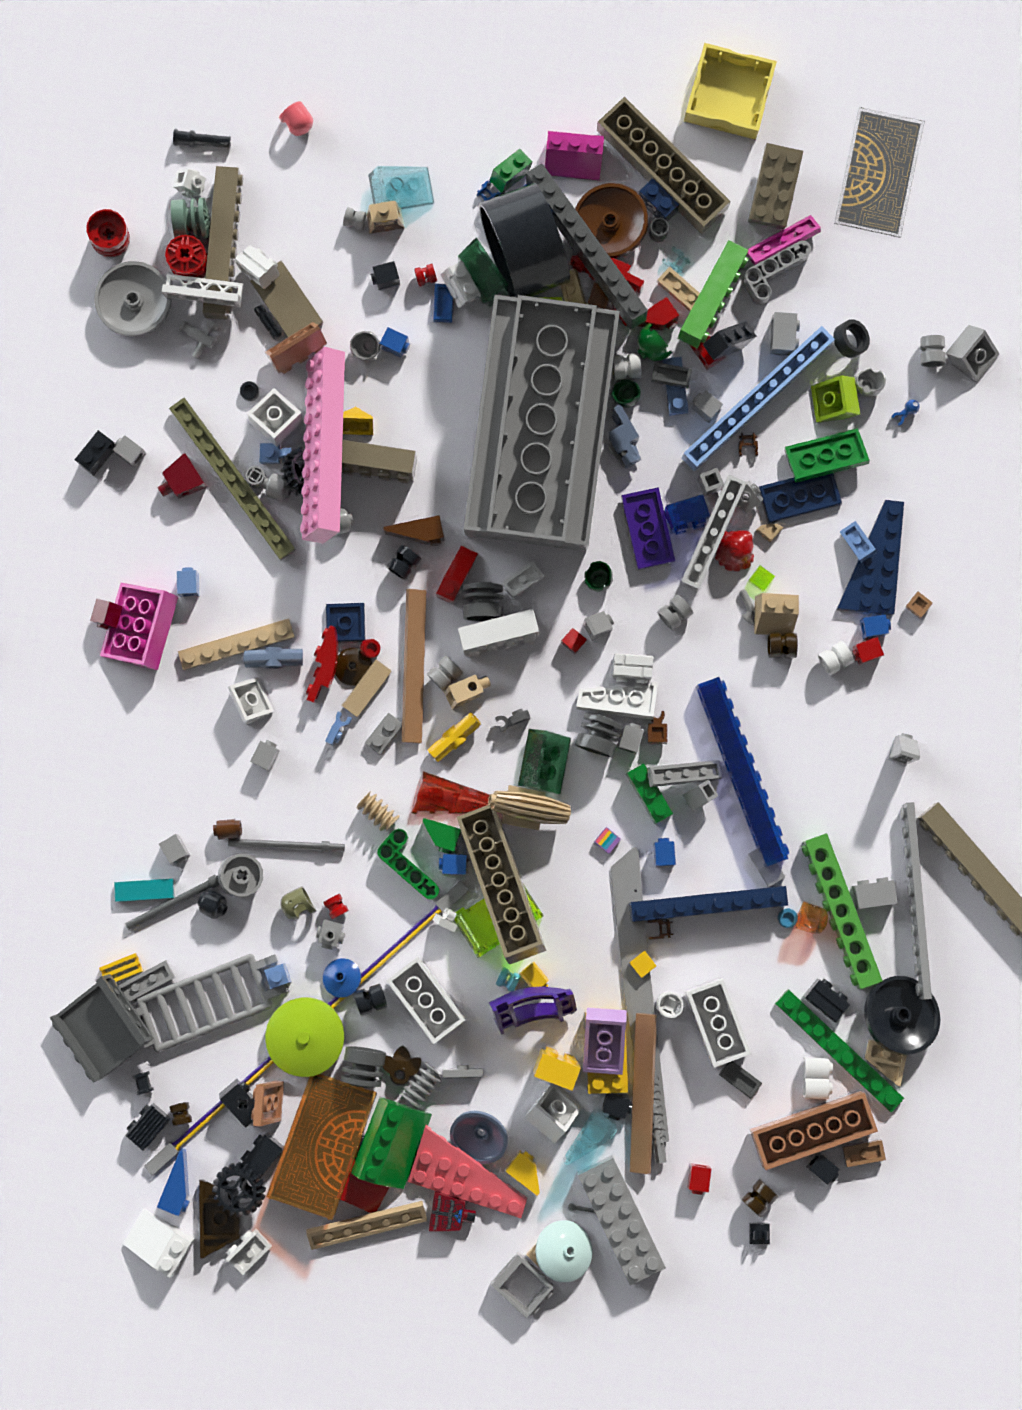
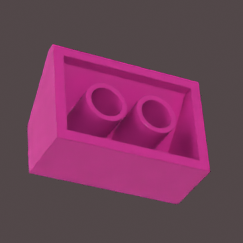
M548 131L545 168L551 176L600 181L604 136Z

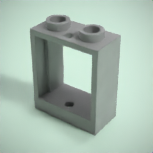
M519 1252L512 1257L491 1281V1286L526 1318L530 1314L534 1316L540 1309L539 1304L542 1300L547 1301L554 1292L552 1290L554 1288L553 1283ZM520 1264L526 1267L545 1285L527 1307L503 1286L504 1282Z

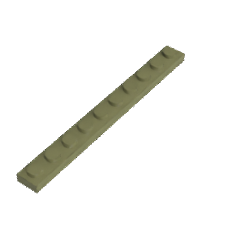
M185 397L169 408L280 561L294 552L296 549Z

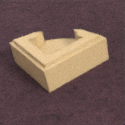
M764 524L757 528L756 532L771 543L783 527L778 524Z

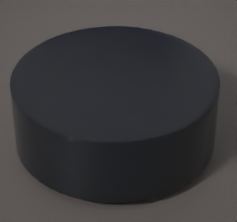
M247 381L241 385L240 394L244 400L254 401L259 396V388L254 382Z

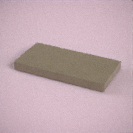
M282 260L277 263L279 276L274 281H271L267 288L263 289L256 282L250 280L252 286L287 337L312 322L318 326L323 324V320Z

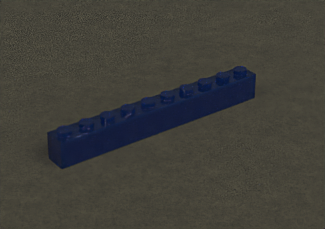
M716 677L696 686L697 693L755 846L761 852L764 859V867L789 859V849L786 843L783 844L781 836H783L779 825L776 826L773 819L776 818L775 812L767 803L769 797L765 788L762 789L760 782L762 779L760 773L754 769V757L751 752L748 753L746 748L748 742L745 735H741L739 729L741 727L740 720L737 716H734L732 711L734 709L731 698H727L725 693L727 687L724 680L721 681L720 677Z

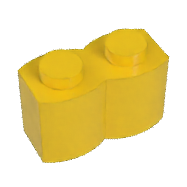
M535 961L519 973L529 987L549 986L547 984L549 979Z

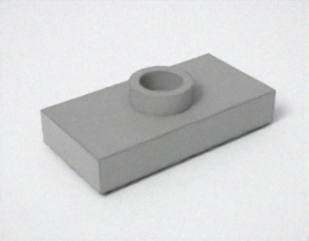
M457 1065V1069H443V1078H481L483 1076L482 1068H469V1065Z

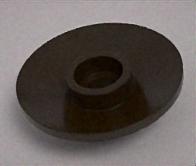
M359 648L343 650L338 655L335 672L337 678L346 685L356 686L372 665L371 658L364 657ZM350 663H356V668L350 669Z

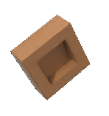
M917 591L905 607L920 619L933 602Z

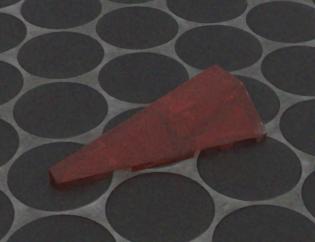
M423 771L417 784L411 813L417 814L418 811H429L430 814H435L436 811H448L449 814H466L487 806L490 794Z

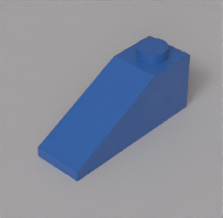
M183 1148L178 1153L157 1205V1208L176 1216L186 1212L190 1203L187 1200L189 1197L187 1153Z

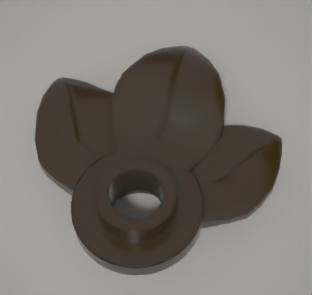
M402 1045L395 1051L393 1057L386 1055L383 1069L390 1074V1079L394 1084L404 1085L410 1076L418 1073L422 1060L421 1057L411 1058L407 1048ZM401 1071L404 1077L398 1079L396 1077L397 1072Z

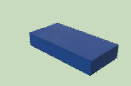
M435 284L433 322L452 323L453 297L446 284Z

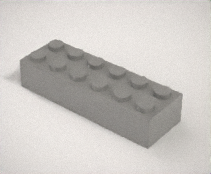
M611 1155L578 1171L577 1175L629 1285L631 1286L665 1269L662 1258L613 1156Z

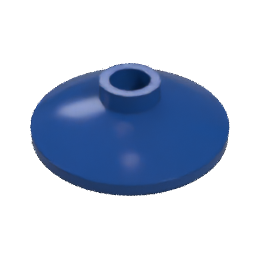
M340 958L332 961L327 965L323 973V985L327 992L335 997L344 998L352 995L361 983L360 969L349 959ZM342 973L343 979L338 980L337 976Z

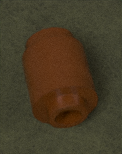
M227 819L216 821V825H213L214 836H217L218 840L241 836V820Z

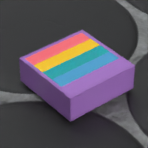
M605 827L594 842L609 854L621 838Z

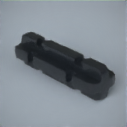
M263 305L255 307L256 315L267 331H270L269 333L272 338L277 339L282 335L281 331L276 327L275 322L266 312Z

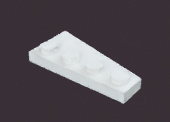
M651 682V684L647 685L640 683L625 687L618 685L614 686V688L596 687L579 689L576 710L653 720L658 682Z

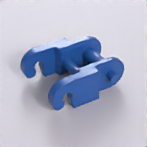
M487 180L481 185L482 189L477 191L476 196H481L486 201L492 199L496 194L500 195L501 192L492 193L487 188L491 182ZM485 191L491 195L489 198L483 194Z

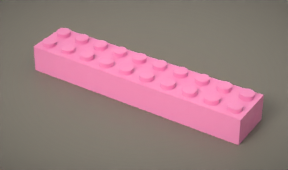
M323 347L306 364V371H308L305 388L307 389V396L305 398L306 414L304 417L306 431L303 437L305 442L303 460L305 462L302 471L304 485L301 491L303 496V504L301 506L303 520L300 526L302 540L322 544L340 532L345 352L328 347Z

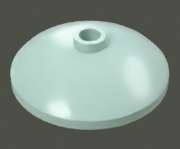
M566 1220L553 1222L542 1230L537 1239L535 1248L536 1260L542 1272L554 1281L571 1282L577 1280L587 1271L592 1260L590 1238L586 1231L574 1222ZM568 1247L571 1248L570 1255L567 1253Z

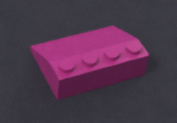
M120 583L115 603L123 606L117 629L109 627L106 632L100 656L158 670L178 596L165 590Z

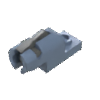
M621 404L613 408L612 418L620 426L610 431V445L608 449L618 462L627 469L641 460L636 444L633 445V443L639 440V435Z

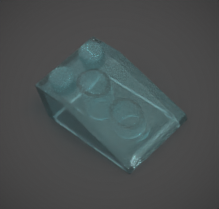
M377 166L368 175L373 204L396 201L401 209L434 203L428 167Z
M594 1108L563 1157L564 1164L568 1166L606 1143L608 1139L612 1140L617 1132L615 1121Z

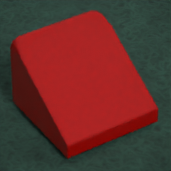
M572 628L560 643L576 654L587 639Z

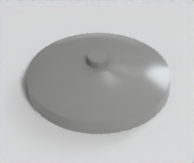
M138 261L123 262L106 271L100 278L94 295L97 314L105 326L116 334L126 337H141L158 329L166 320L172 298H165L162 293L163 284L166 285L164 276L153 266Z

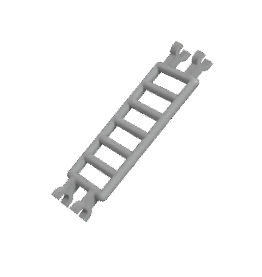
M247 954L138 997L136 1002L139 1008L134 1010L139 1016L142 1015L145 1026L154 1037L143 1048L153 1045L154 1051L159 1053L271 1009L272 1002L270 998L289 991L287 984L267 991L261 976L260 968L278 962L276 954L259 961L255 960L253 954ZM246 963H249L263 1001L262 1004L255 1007L251 1005L237 968ZM228 970L231 971L245 1009L237 1014H234L219 976L220 973ZM212 977L227 1017L215 1022L201 981ZM192 984L208 1025L199 1029L195 1025L182 988ZM172 992L176 993L190 1031L181 1036H178L164 995ZM157 999L171 1040L161 1044L146 1006L147 1002Z

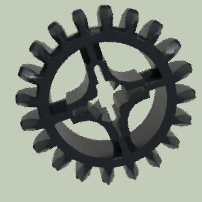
M303 447L290 451L281 463L283 467L280 472L284 473L281 479L287 480L284 486L289 485L291 487L289 492L294 490L296 496L301 494L304 485V478L302 477L304 463L296 462L297 460L305 461L303 460V452L305 450Z
M238 1162L236 1166L234 1163H230L228 1167L224 1166L222 1168V1172L217 1173V1178L213 1181L215 1186L212 1188V1192L217 1194L214 1195L213 1199H219L217 1206L223 1205V1212L230 1210V1216L235 1212L237 1217H241L242 1214L248 1216L250 1212L254 1213L257 1207L262 1205V1200L266 1196L263 1194L266 1191V1187L262 1186L265 1180L259 1179L261 1176L260 1172L257 1174L254 1172L256 1167L249 1169V1163H246L244 1167L241 1162ZM231 1176H240L237 1181L227 1180ZM239 1184H240L239 1188H241L240 1191H242L240 1194H239V1191H238V1188H237ZM241 1198L252 1199L247 1203H239Z

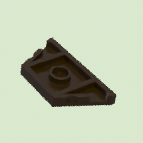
M204 1179L199 1180L200 1259L220 1250L241 1237L240 1217H237L236 1212L230 1216V1210L223 1212V1205L217 1206L219 1199H213L217 1193L212 1192V1188L215 1185Z

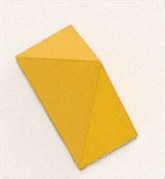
M356 406L344 411L343 434L373 435V416Z

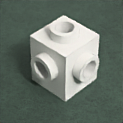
M179 169L176 173L173 188L182 192V195L187 198L201 196L205 188L206 178L195 169Z

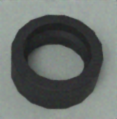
M855 319L845 321L837 326L833 332L834 344L837 350L845 357L855 358L864 353L870 345V337L866 327ZM846 330H849L854 335L857 348L849 342Z

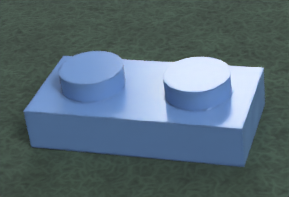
M856 521L840 531L861 563L877 553Z

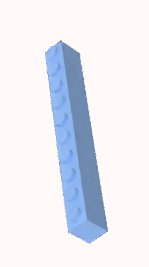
M821 326L683 453L682 459L695 472L831 347L835 339Z

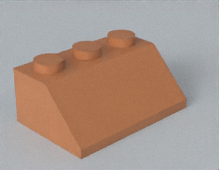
M312 322L265 351V354L278 373L282 372L285 374L292 369V365L295 363L301 364L308 359V355L313 352L315 354L319 352L327 342L320 327Z

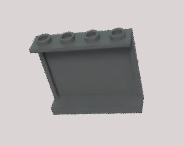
M111 974L101 976L90 989L58 1014L49 1017L54 1029L59 1031L63 1037L64 1044L71 1049L75 1060L81 1064L86 1076L93 1083L103 1079L154 1039Z

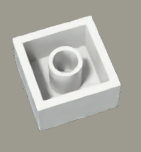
M275 388L247 413L249 422L276 447L303 422L302 413Z

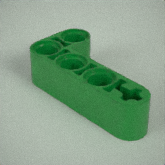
M395 829L379 846L377 852L379 858L425 898L435 899L440 893L439 886L400 853L401 849L407 844L409 837L405 830ZM398 832H402L405 835L402 843H397L394 840V836ZM384 847L392 849V854L388 858H384L381 854ZM405 860L407 863L406 869L399 871L396 868L397 861ZM415 872L420 873L422 877L421 881L417 884L411 881V875ZM425 879L429 881L425 883L429 887L435 886V895L430 894L428 896L426 888L422 887L421 890L418 888L424 883Z

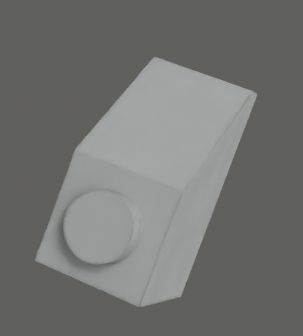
M604 611L585 618L583 626L591 641L612 631V625L614 624L610 614L606 615Z

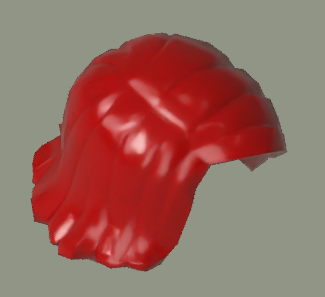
M745 530L725 531L715 553V560L718 561L719 565L724 566L727 571L735 572L750 568L751 563L754 561L752 534Z

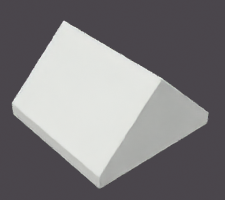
M258 677L228 686V690L242 720L247 725L274 712Z

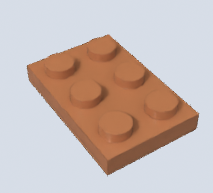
M272 1081L256 1085L253 1091L255 1105L251 1114L253 1126H264L281 1121L284 1081Z

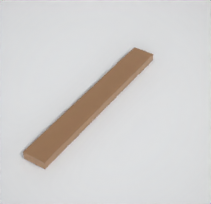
M406 589L402 742L420 744L422 743L426 590Z
M636 1013L630 1172L651 1173L657 1014Z

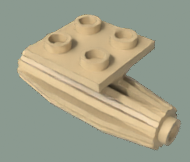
M508 785L507 791H494L488 799V805L491 806V810L503 814L502 824L539 830L540 823L567 824L571 815V809L568 804L546 797V792Z

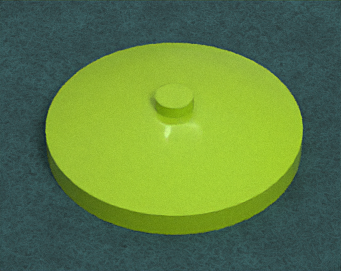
M311 997L292 999L281 1005L271 1016L265 1033L266 1048L272 1061L284 1072L297 1077H311L329 1069L339 1058L345 1039L343 1023L337 1012L324 1001Z

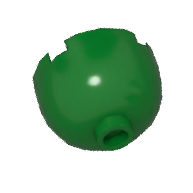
M649 323L638 334L637 344L639 349L637 351L643 359L648 358L654 362L663 361L673 351L670 350L668 352L666 350L668 347L667 343L656 330H650L652 325Z

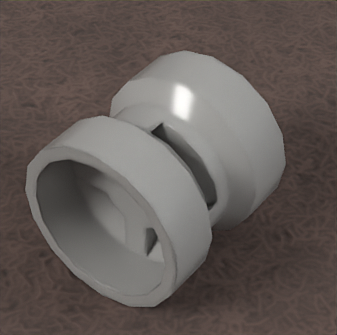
M347 207L343 226H354L356 229L362 230L366 220V212H357L353 208Z
M258 466L250 467L245 474L249 485L255 489L262 488L264 480L267 478L263 469Z

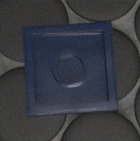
M365 603L326 604V628H329L330 625L336 627L338 642H363L366 640Z

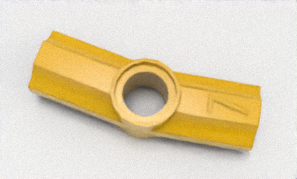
M470 712L460 722L444 732L442 737L427 751L437 762H440L453 749L456 750L467 740V737L482 724Z

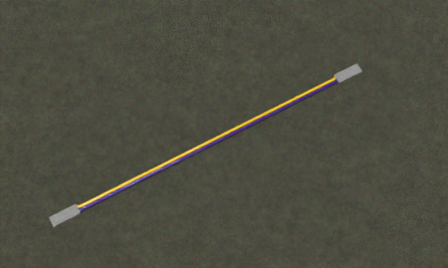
M459 881L435 903V907L361 973L360 985L432 921L436 913L444 912L445 908L449 909L469 891L468 888ZM334 997L328 1004L334 1009L346 997ZM269 1056L242 1081H245L249 1086L274 1063ZM221 1100L175 1142H170L144 1165L151 1175H154L173 1158L185 1142L225 1107Z

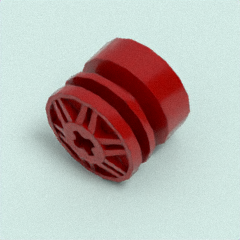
M102 209L90 216L86 225V232L93 249L98 254L104 257H116L127 250L130 243V234L124 218L118 212L111 209ZM108 234H111V239H107Z
M180 235L172 239L167 245L165 252L166 262L174 275L204 278L206 276L208 255L200 240L190 235Z

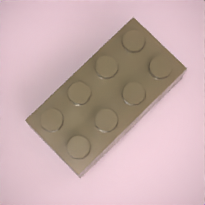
M766 143L748 222L779 229L787 227L803 150Z
M342 440L341 473L347 475L360 473V476L371 478V475L379 476V479L387 481L393 478L398 479L400 483L414 482L417 464L416 451Z

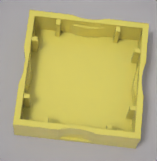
M704 43L684 122L756 140L777 61L755 55L740 54L731 49Z

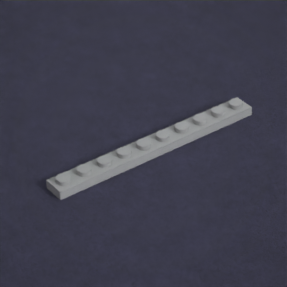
M908 802L903 804V808L900 809L901 819H904L905 827H902L903 839H906L904 856L908 859V866H906L905 871L906 877H909L910 885L907 886L908 897H911L912 904L909 905L910 917H913L911 935L915 938V944H913L912 950L913 955L916 956L917 964H914V972L918 976L919 983L916 984L917 996H920V999H932L914 802Z

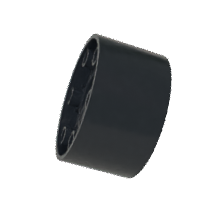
M536 183L479 203V213L486 240L500 278L510 297L518 298V295L532 297L570 282L567 257L557 225L548 203Z

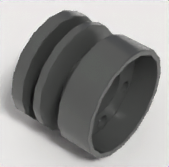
M475 582L463 585V591L468 593L463 595V599L472 601L470 604L463 605V619L487 621L503 617V605L495 603V601L503 599V595L498 594L503 592V585L492 582Z
M585 713L583 719L590 722V724L581 723V727L588 730V733H578L575 746L598 755L613 758L617 745L609 741V739L619 738L620 735L612 730L621 731L623 725L603 715Z
M346 1046L344 1060L352 1063V1066L342 1068V1071L350 1073V1075H341V1081L361 1088L381 1087L382 1081L374 1079V1077H383V1073L375 1070V1067L384 1066L386 1052L365 1047Z

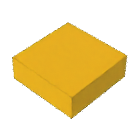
M645 950L629 962L641 978L656 967V964Z

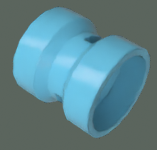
M503 967L495 985L499 987L504 986L508 991L512 992L515 990L521 975L511 973L509 969Z

